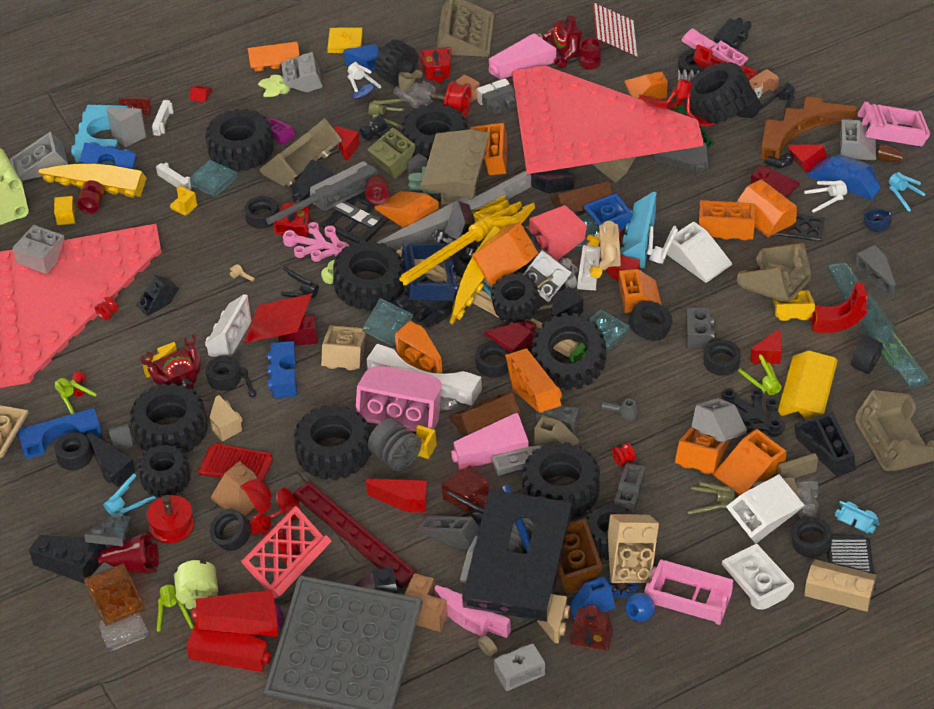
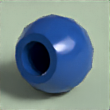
M634 593L628 598L625 610L628 617L633 621L646 622L653 616L655 604L648 594Z

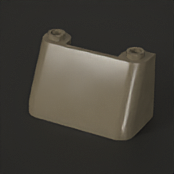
M804 243L763 248L756 257V262L760 269L749 272L742 270L737 274L738 285L743 289L781 302L792 301L810 281L811 268Z
M872 390L858 410L855 419L859 430L883 470L894 472L934 461V440L925 444L910 420L916 410V405L911 395Z

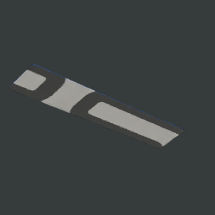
M345 201L332 207L369 227H372L380 220Z

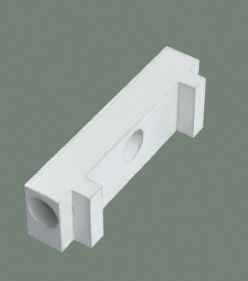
M163 100L152 125L154 135L160 136L165 134L167 118L169 114L174 112L170 100Z
M160 163L156 166L159 177L175 187L182 186L191 190L190 177L184 178L169 168L168 163Z

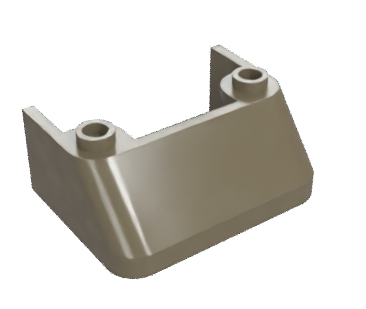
M324 118L288 148L271 159L259 171L263 176L281 186L287 185L289 187L296 181L295 177L304 171L312 159L315 161L320 157L325 159L332 153L330 150L341 142L342 139Z

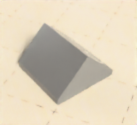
M107 108L112 136L122 146L126 148L146 137L141 109Z

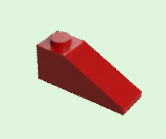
M366 479L367 495L405 512L426 513L427 481Z

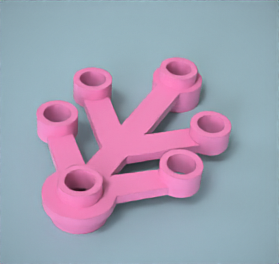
M316 222L308 224V232L315 239L298 236L293 230H288L283 235L285 246L292 247L297 243L310 245L305 248L303 246H296L294 248V255L297 258H302L311 253V259L314 262H318L331 255L336 257L339 252H342V249L346 246L349 247L346 242L338 239L334 226L325 227V236L330 238L332 243L326 242Z

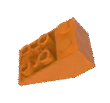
M756 429L742 439L714 472L713 476L727 487L734 488L735 493L740 496L752 489L755 482L767 481L775 475L778 470V464L784 463L786 460V450Z

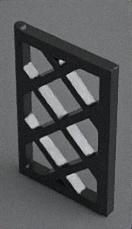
M796 214V219L803 221L794 223L792 226L774 234L777 236L822 241L821 237L825 218ZM810 221L820 222V224L814 226ZM807 224L810 229L803 231L800 226ZM796 229L800 234L789 233V231ZM815 231L818 234V237L810 236L808 234Z

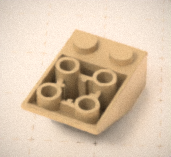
M610 515L608 547L611 583H651L659 523L652 516Z

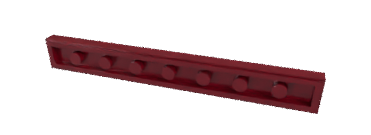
M308 481L293 492L294 496L378 569L393 567L395 582L399 587L404 588L411 582L414 573L417 574L414 569L311 482Z

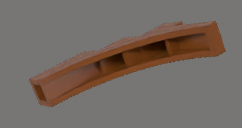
M805 96L803 110L786 108L784 121L766 119L761 160H767L768 157L779 159L785 146L804 131L823 125L839 124L842 120H855L857 106L822 103L823 98Z

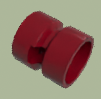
M595 38L583 39L579 44V64L586 70L596 69L601 65V43Z
M379 175L370 177L366 183L367 200L374 205L385 203L389 197L387 180Z
M94 180L83 183L76 203L79 210L87 214H93L99 210L105 193L103 185Z

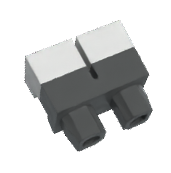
M506 78L493 82L492 85L488 84L477 88V102L485 106L487 113L491 111L494 114L500 113L502 107L505 106L510 109L516 107L514 89Z

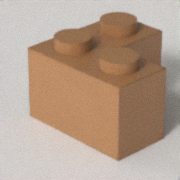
M414 573L404 595L423 599L417 626L441 632L448 616L447 600L434 597V578Z

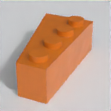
M527 348L505 355L512 389L517 395L539 413L561 406L560 399L562 398L560 388L554 384Z

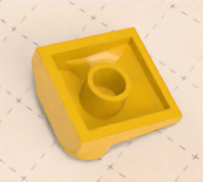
M801 290L792 301L781 302L773 299L775 316L782 321H788L790 318L808 320L809 317H812L813 311H815V303L809 290Z

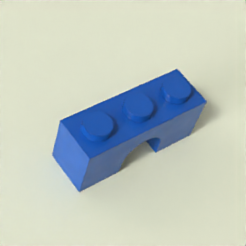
M84 142L79 162L80 164H101L106 160H110L117 167L135 170L137 156L136 153L128 149L123 151L113 146L104 147L95 142Z
M294 341L271 343V351H268V362H271V365H268V375L271 376V379H268L269 391H273V398L297 396L295 369H292L296 368Z

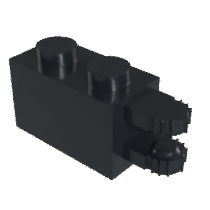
M737 18L736 20L729 19L714 36V42L718 44L720 41H723L730 47L738 50L742 42H745L748 38V31L752 25L751 21H747L744 24L742 23V18Z
M421 300L420 310L416 313L415 320L418 323L424 320V325L427 328L431 327L434 323L439 324L452 312L454 301Z

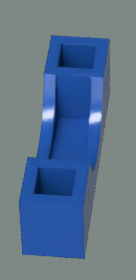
M95 409L85 410L19 429L18 435L25 459L45 454L48 445L52 441L67 433L78 432L84 434L87 438V434L92 433L98 438H102Z

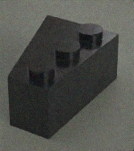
M39 535L30 547L29 553L34 566L87 584L93 573L100 566L98 556L102 550L106 549V545L85 542V537Z

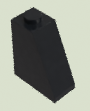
M312 159L292 187L294 203L298 199L305 200L309 198L310 187L334 176V174Z

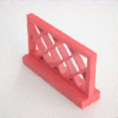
M294 506L241 562L266 590H273L275 599L285 592L332 541L327 535L323 536L300 509ZM293 514L299 518V526H291V516ZM279 529H286L287 540L278 539ZM291 529L300 530V541L291 540ZM304 530L310 531L315 536L311 542L305 541ZM266 542L273 543V554L265 553L264 544ZM278 543L287 544V555L278 554ZM291 544H300L299 555H292ZM253 556H260V568L254 567L249 560ZM265 557L274 558V568H265ZM278 558H287L286 569H278ZM265 571L274 572V581L271 584L265 579Z

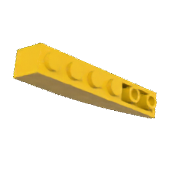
M101 164L61 165L39 169L38 172L43 180L49 183L55 181L65 186L71 184L82 189L83 183L94 180L101 183L105 191L117 195L121 193L131 198L134 196L141 197L146 182V176L142 171Z
M494 226L478 249L501 230ZM473 257L465 270L456 293L450 317L452 325L456 319L460 320L465 313L464 308L471 306L475 299L473 296L475 293L479 294L485 285L483 282L486 279Z

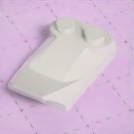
M758 544L722 560L724 568L750 597V603L756 609L771 607L786 599L794 589V583Z

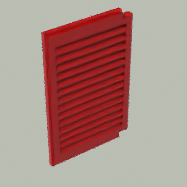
M214 443V446H209L198 474L222 479L223 475L240 461L255 474L257 479L264 482L273 461L272 453Z

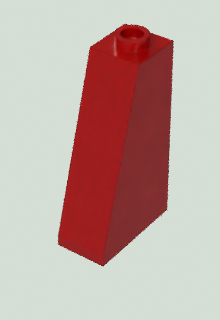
M273 590L195 599L196 607L192 608L193 621H198V629L278 636Z
M198 621L195 623L186 646L188 657L191 660L262 673L265 665H268L271 659V652L268 651L267 642L250 634L198 629Z

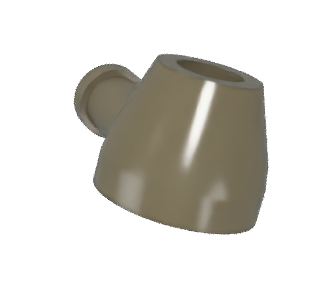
M416 70L413 73L400 72L398 76L399 88L409 90L414 84L415 79L422 77V72L420 70Z

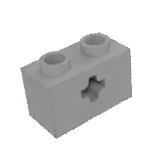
M530 644L494 659V670L505 691H509L544 676L545 662L535 645Z

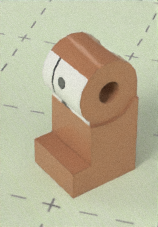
M766 69L750 79L749 82L753 91L760 98L764 92L778 89L779 77Z

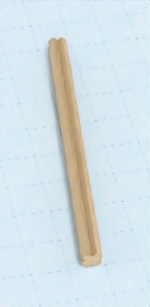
M401 247V249H398V250H397V253H398L400 256H401V253H402V247ZM414 259L415 265H418L425 259ZM436 265L424 273L427 278L434 282H447L445 270L440 265ZM456 275L455 282H458L459 287L462 278ZM482 289L479 294L475 293L473 304L499 318L495 314L491 297L486 291ZM534 318L529 320L534 322L536 324V327L542 329V323ZM568 339L559 342L553 349L569 358L577 348L578 343Z

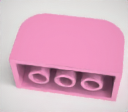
M388 366L372 367L364 373L357 385L356 411L369 423L380 424L388 418H395L410 431L416 432L417 425L434 430L439 421L442 383L438 378L429 374Z

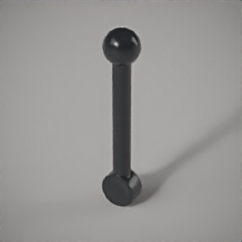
M243 368L241 369V376L245 378L249 389V396L255 397L256 392L252 389L249 381L248 370Z

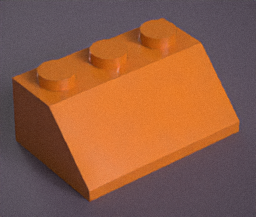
M298 42L248 48L251 70L254 69V72H260L268 67H271V70L281 69V62L299 56Z
M762 179L747 186L737 202L755 203L754 227L767 237L796 223L797 206Z
M700 200L699 226L707 230L711 237L740 240L753 239L755 203Z

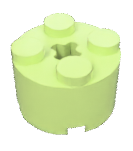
M192 560L181 564L178 567V571L174 573L176 598L179 602L185 604L186 608H195V599L218 595L217 574L213 564L209 562L201 564L200 560Z

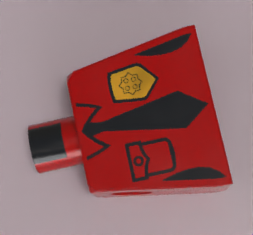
M451 48L419 51L420 66L427 80L441 83L444 79L450 77L452 64Z
M298 199V200L295 201V204H297V203H299V202H301V201H303V200ZM284 203V205L282 206V208L280 209L279 212H281V211H283V210H285V209H287V208H289V207H291V206H293V205H295V204H294V203ZM309 206L274 222L275 235H284L286 231L293 230L298 236L308 238V224L311 220Z

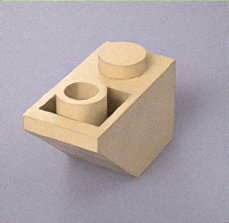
M218 395L212 407L210 423L212 431L223 442L242 431V418L238 412L232 410L227 400L224 401Z
M553 594L547 622L538 620V623L552 641L558 644L560 636L565 635L566 623H564L565 618L568 619L570 615L567 597Z

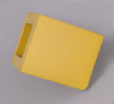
M178 186V198L170 205V209L187 216L197 207L195 192Z
M417 425L416 435L421 439L422 443L417 456L429 459L437 446L435 430Z

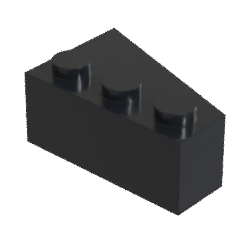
M833 412L794 424L796 439L812 454L815 453L818 459L836 476L856 470L854 453Z

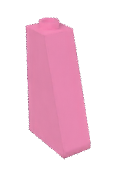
M533 33L489 58V72L501 80L511 77L512 71L517 69L552 64L556 58V48Z
M512 414L454 441V450L451 451L453 462H457L459 470L492 463L491 457L494 455L528 447V439L519 414Z

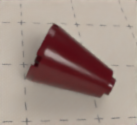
M150 532L142 533L125 540L123 546L113 545L102 550L98 556L99 565L101 566L105 562L115 567L119 572L156 573L157 570H154V567L159 565V553L157 544L151 541V538H154Z

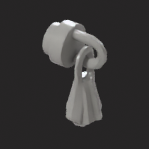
M562 258L560 262L572 272L565 281L566 288H576L578 282L575 273H578L579 269L571 263V259Z

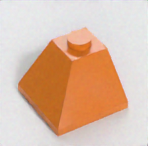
M655 72L624 81L630 96L642 100L639 97V93L642 96H652L658 99L667 98L668 81L663 72Z

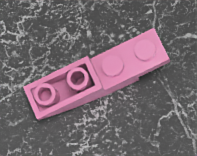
M693 28L682 38V42L693 49H696V46L699 44L712 50V55L726 62L742 66L748 61V57L723 41L717 44Z
M435 586V597L447 600L448 617L454 622L479 636L486 635L487 631L506 638L511 632L509 618L501 614L464 608L462 594L446 587Z

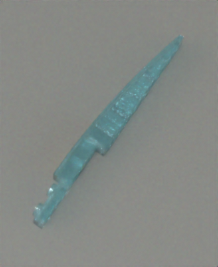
M845 262L828 266L833 280L845 301H847L856 282L860 281ZM868 293L866 301L868 312L859 322L867 336L883 343L881 357L892 371L897 370L910 389L927 385L929 382L928 376L896 336L894 325Z

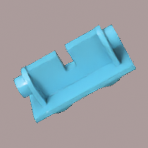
M849 501L847 503L839 502L841 510L837 509L835 517L838 518L837 520L851 526L855 519L857 522L854 527L867 534L869 532L874 533L876 529L874 524L880 525L875 513L869 510L864 512L858 509L857 505Z

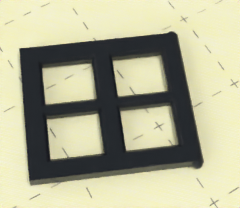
M361 194L346 201L351 205H354L357 201L367 205L368 207L364 210L367 213L375 209L376 206L371 204ZM338 210L321 226L323 228L334 226L336 234L360 243V241L364 240L367 242L390 219L383 215L375 225L369 227L370 229L362 237L350 231L358 223L365 224ZM342 215L354 220L345 229L333 225Z

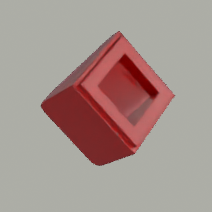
M200 85L190 88V100L206 102L212 92V88Z

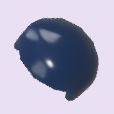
M877 208L864 214L865 226L873 232L885 231L892 222L891 212L885 209Z

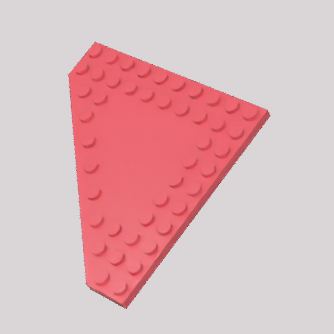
M535 66L533 68L512 71L527 174L704 146L698 120L668 109L652 107L643 100L548 66Z
M156 224L64 240L58 261L47 274L17 264L13 249L0 252V388L30 383L34 379V375L39 370H43L52 361L51 358L56 353H60L69 344L68 341L73 336L77 337L86 328L85 325L98 316L95 306L99 303L101 304L103 298L110 297L114 300L122 288H126L135 280L134 276L137 273H142L150 265V261L162 253Z

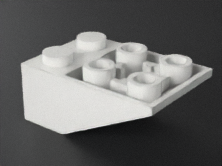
M694 221L677 232L667 252L669 257L705 283L732 266V262L707 230Z
M777 475L743 493L726 507L756 544L805 505L784 479Z

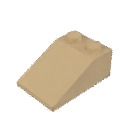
M330 325L322 343L321 366H326L329 369H336L338 367H343L347 370L360 369L367 328Z

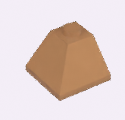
M239 461L223 475L211 496V500L224 510L235 509L247 517L256 508L247 493L240 487L247 481L257 479V477Z

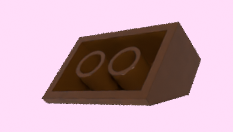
M609 181L551 196L550 200L555 209L566 205L574 213L582 210L584 214L587 213L584 205L612 195Z
M513 392L499 393L449 415V419L460 434L465 437L512 414L518 413L521 415Z
M586 518L572 522L569 525L559 568L566 594L580 590L584 583L592 581L603 570Z

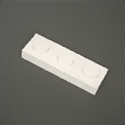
M583 245L577 289L596 290L598 278L589 276V269L592 265L599 267L601 256L599 246Z

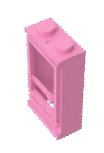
M864 101L858 113V117L864 118L862 125L867 126L870 121L871 125L865 134L867 138L923 147L925 141L930 136V131L921 111L884 105H871L869 102ZM898 124L910 125L912 128L899 126Z
M660 559L658 566L653 567L651 573L652 581L651 583L647 582L644 591L645 594H648L653 599L654 604L714 621L715 624L721 625L733 592L734 580ZM670 579L697 587L692 600L661 592L665 580ZM700 588L711 591L706 604L695 601Z

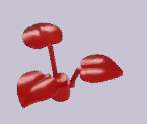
M679 79L676 89H673L672 94L666 101L652 96H642L639 93V97L652 107L673 110L682 104L687 110V116L698 120L699 126H714L715 124L690 113V90L693 83L688 80ZM676 94L675 97H677L678 100L670 102ZM686 97H687V106H686V105L683 103V101H682V100H685Z
M252 479L240 487L247 493L255 508L260 511L253 519L249 520L252 529L251 535L253 536L260 533L263 536L271 531L268 530L272 525L271 519L283 512L286 515L294 506H297L301 511L300 504L293 493L287 488H280L276 493V500L282 509L270 516L263 515L271 506L269 500L272 495L267 484L260 479ZM293 514L291 521L296 520L298 517ZM278 530L279 540H287L283 530ZM291 534V540L297 541ZM278 543L280 554L287 555V544ZM291 544L292 555H299V545ZM283 558L287 566V558Z

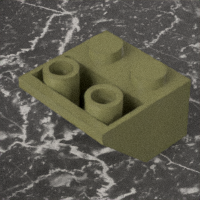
M392 127L367 150L373 163L396 179L407 169V161L412 158L416 145Z

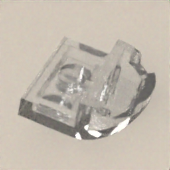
M425 81L422 84L414 82L409 90H402L399 87L394 89L395 95L399 96L401 100L409 102L414 108L432 104L434 100L431 99V94L436 93L435 87Z
M132 608L122 609L109 614L101 619L99 623L101 637L108 652L149 636L140 613Z

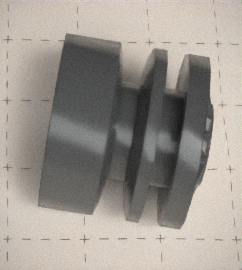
M388 418L377 425L368 440V449L394 471H401L415 460L422 443L417 435L406 429L395 418Z

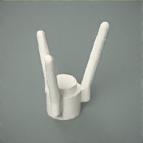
M357 62L349 66V75L347 77L351 81L355 92H358L354 79L360 80L363 77L378 88H381L380 84L365 73L370 74L371 70L359 65Z
M841 180L817 181L818 185L831 186L804 191V194L829 191L830 196L835 197L812 210L814 213L838 200H843V196L847 194V187Z
M650 226L649 245L646 253L650 255L649 260L663 264L666 254L678 232L676 226H673L670 231L668 243L666 240L663 248L655 246L654 249H652L653 226Z

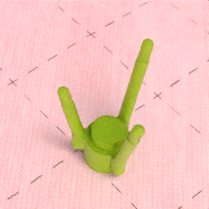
M759 355V358L767 373V376L762 379V385L742 369H738L739 373L756 387L762 389L763 394L767 392L768 395H775L782 388L769 362L766 363L762 355Z
M60 378L55 382V389L61 394V398L71 414H75V411L67 397L73 394L74 387L94 397L97 396L95 392L77 384L74 380L69 381L67 378Z
M165 585L161 587L159 591L160 598L158 599L157 631H161L163 606L173 607L176 603H178L190 628L193 629L194 625L184 604L176 598L175 586Z

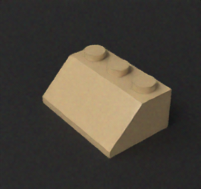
M0 405V459L5 455L29 413L28 410Z
M814 560L807 577L805 596L868 612L877 575Z

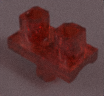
M150 97L119 98L120 106L141 109L142 115H151Z

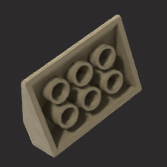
M446 0L441 11L436 49L451 48V55L488 57L490 55L494 13L465 0Z
M473 129L436 133L421 188L473 199L488 146L489 133Z

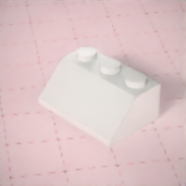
M244 294L235 299L222 311L220 320L214 325L213 332L207 337L205 342L209 356L232 357L251 323L248 295Z

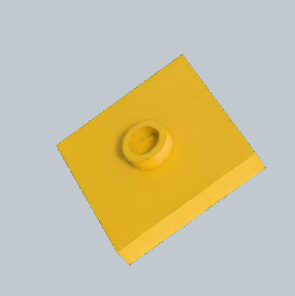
M330 28L328 53H344L346 49L361 47L363 28Z

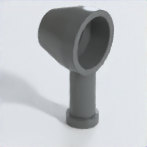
M631 398L625 399L621 405L603 400L601 410L618 412L619 416L626 421H632L638 417V406L635 400Z

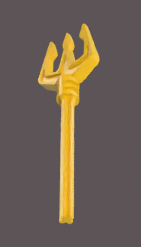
M505 200L473 213L475 223L469 227L467 233L402 274L399 278L400 281L403 282V285L409 284L471 242H479L486 238L494 226L502 230L507 225L518 222L522 224L535 209V204L531 203L522 207L521 201L509 205V201Z

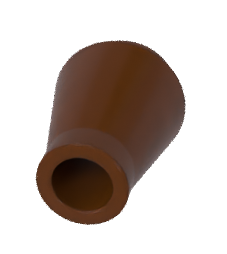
M886 144L879 145L876 158L880 159V161L901 163L904 152H900Z

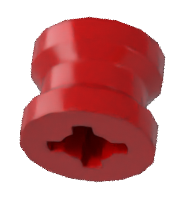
M110 297L103 298L102 303L95 306L97 315L103 320H109L112 316L111 314L116 313L119 309L117 303Z
M626 442L621 447L612 448V456L618 466H623L627 461L632 462L635 460V452L630 443Z

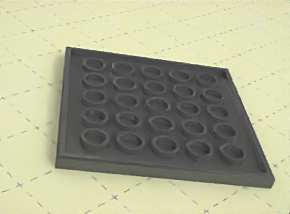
M299 575L263 693L264 696L325 709H394L423 599Z

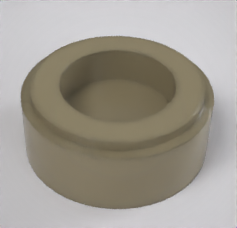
M483 635L477 640L480 649L487 656L491 657L498 651L488 636Z

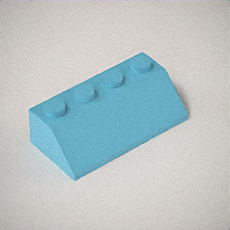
M652 192L634 203L633 210H630L633 216L629 220L630 223L626 224L627 235L623 237L624 247H621L620 254L626 257L639 259L640 268L644 269L648 255L646 253L649 245L650 226L654 228L656 218L657 192Z

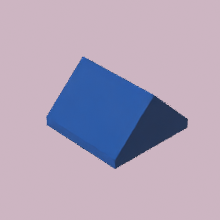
M617 193L584 205V209L598 227L606 221H612L614 224H618V229L622 231L633 216Z

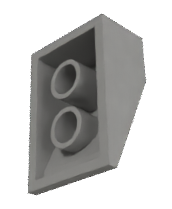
M51 131L9 159L21 181L41 177L38 173L39 169L68 165L64 145Z

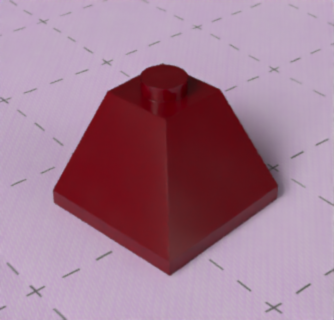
M763 165L751 174V184L762 179L786 198L800 185V182Z
M315 314L304 315L298 332L279 336V342L294 341V346L318 344Z
M526 320V322H517L485 331L484 335L511 353L526 348L528 351H532L533 338L536 337L535 333L538 327H536L534 322Z

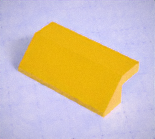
M813 351L794 355L779 404V414L785 416L798 411L805 420L823 415L838 360L835 357Z

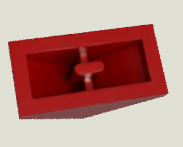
M335 126V132L342 139L337 144L344 160L348 161L360 146L359 133Z
M789 145L788 147L790 154L793 155V160L805 172H808L818 162L827 158L824 145Z
M776 330L751 348L750 362L762 364L759 355H762L766 363H781L782 344L780 330Z

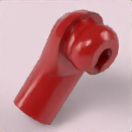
M77 371L73 374L71 380L80 385V383L85 382L86 374ZM74 387L73 393L75 397H82L84 391Z

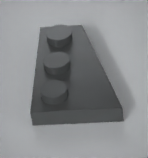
M122 513L111 514L110 517L85 534V542L123 546L124 540H126V533L129 532L131 527V516H123Z

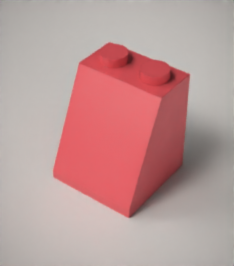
M564 205L530 218L528 230L536 237L540 248H543L559 260L585 240L587 225Z

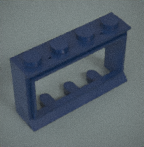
M403 240L401 259H403L404 267H406L405 272L416 266L414 259H427L447 246V243L445 245L407 244ZM451 256L443 261L447 282H419L417 278L407 284V288H410L409 300L454 301L455 293L458 292V282H455L456 272L453 271L454 263L451 260Z

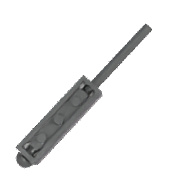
M364 161L310 187L309 198L266 218V221L270 225L311 204H315L323 211H326L366 191L367 180L372 176H377L378 170L374 165H369Z

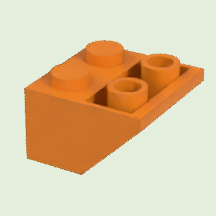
M639 269L619 271V290L625 313L632 312L635 304L637 305L638 302L643 301L657 302L662 306L656 280Z

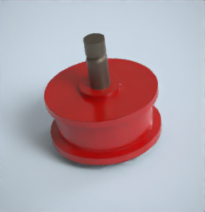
M451 81L445 95L431 94L432 100L442 101L444 106L449 105L453 109L460 111L465 118L467 117L472 98V87L470 84L459 85L456 81Z
M165 495L155 500L147 510L150 533L160 542H180L187 538L194 529L192 507L183 497Z

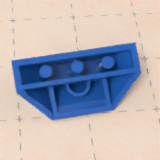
M841 154L818 162L807 174V177L818 181L841 180L846 184L848 192L873 200L880 191V185L872 165Z

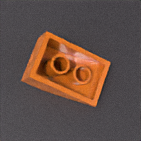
M400 191L389 197L385 203L376 205L375 210L405 228L438 211L439 202L426 193Z
M518 222L505 226L472 254V257L488 284L492 287L493 284H496L497 279H502L503 275L506 274L508 276L510 273L517 271L539 253L522 224Z
M409 321L395 333L396 353L412 367L430 373L442 374L441 356L425 329Z
M691 427L679 440L675 463L680 464L683 468L698 469L704 474H714L731 439L726 442H720L715 440V437L701 434L699 430Z

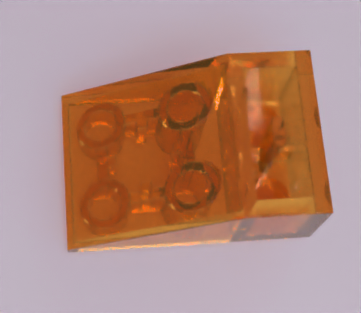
M124 563L84 579L91 602L105 626L146 610Z

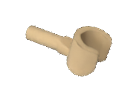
M238 264L230 268L232 271L230 276L232 278L240 275L252 282L255 280L254 277L243 272L242 267Z

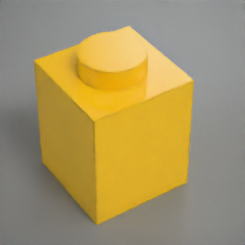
M73 196L55 198L54 213L57 225L75 223Z

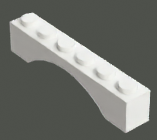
M376 344L367 358L368 369L377 366H388L435 376L442 383L441 396L459 401L460 403L472 406L482 391L480 376L465 371L448 374L422 371L406 363L398 356L394 349L380 344Z

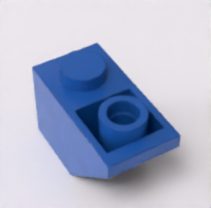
M373 44L344 50L345 65L350 66L357 62L359 65L374 71L375 60L379 53L377 45Z
M605 577L583 584L569 605L570 613L575 622L585 620L586 614L593 616L615 608L611 587Z

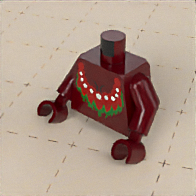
M571 15L567 16L566 20L557 21L552 28L546 31L545 35L537 34L546 42L550 38L549 42L562 56H557L554 59V63L560 68L566 67L567 60L578 57L582 33L575 25L576 17Z
M192 334L193 342H188L186 336L184 338V343L190 350L187 348L182 349L153 363V354L151 352H147L150 360H145L144 356H141V363L148 366L147 370L156 384L171 385V383H174L178 386H187L188 390L194 388L193 383L197 381L196 375L200 372L201 366L198 349L194 346L196 343L194 334Z

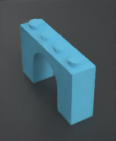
M87 105L86 111L82 115V123H79V132L75 135V145H72L71 149L76 163H80L84 142H95L104 147L113 146L119 150L117 139H97L92 136L102 130H111L107 113L108 107L128 108V106ZM106 160V161L102 162L101 164H115V163H114L113 161Z

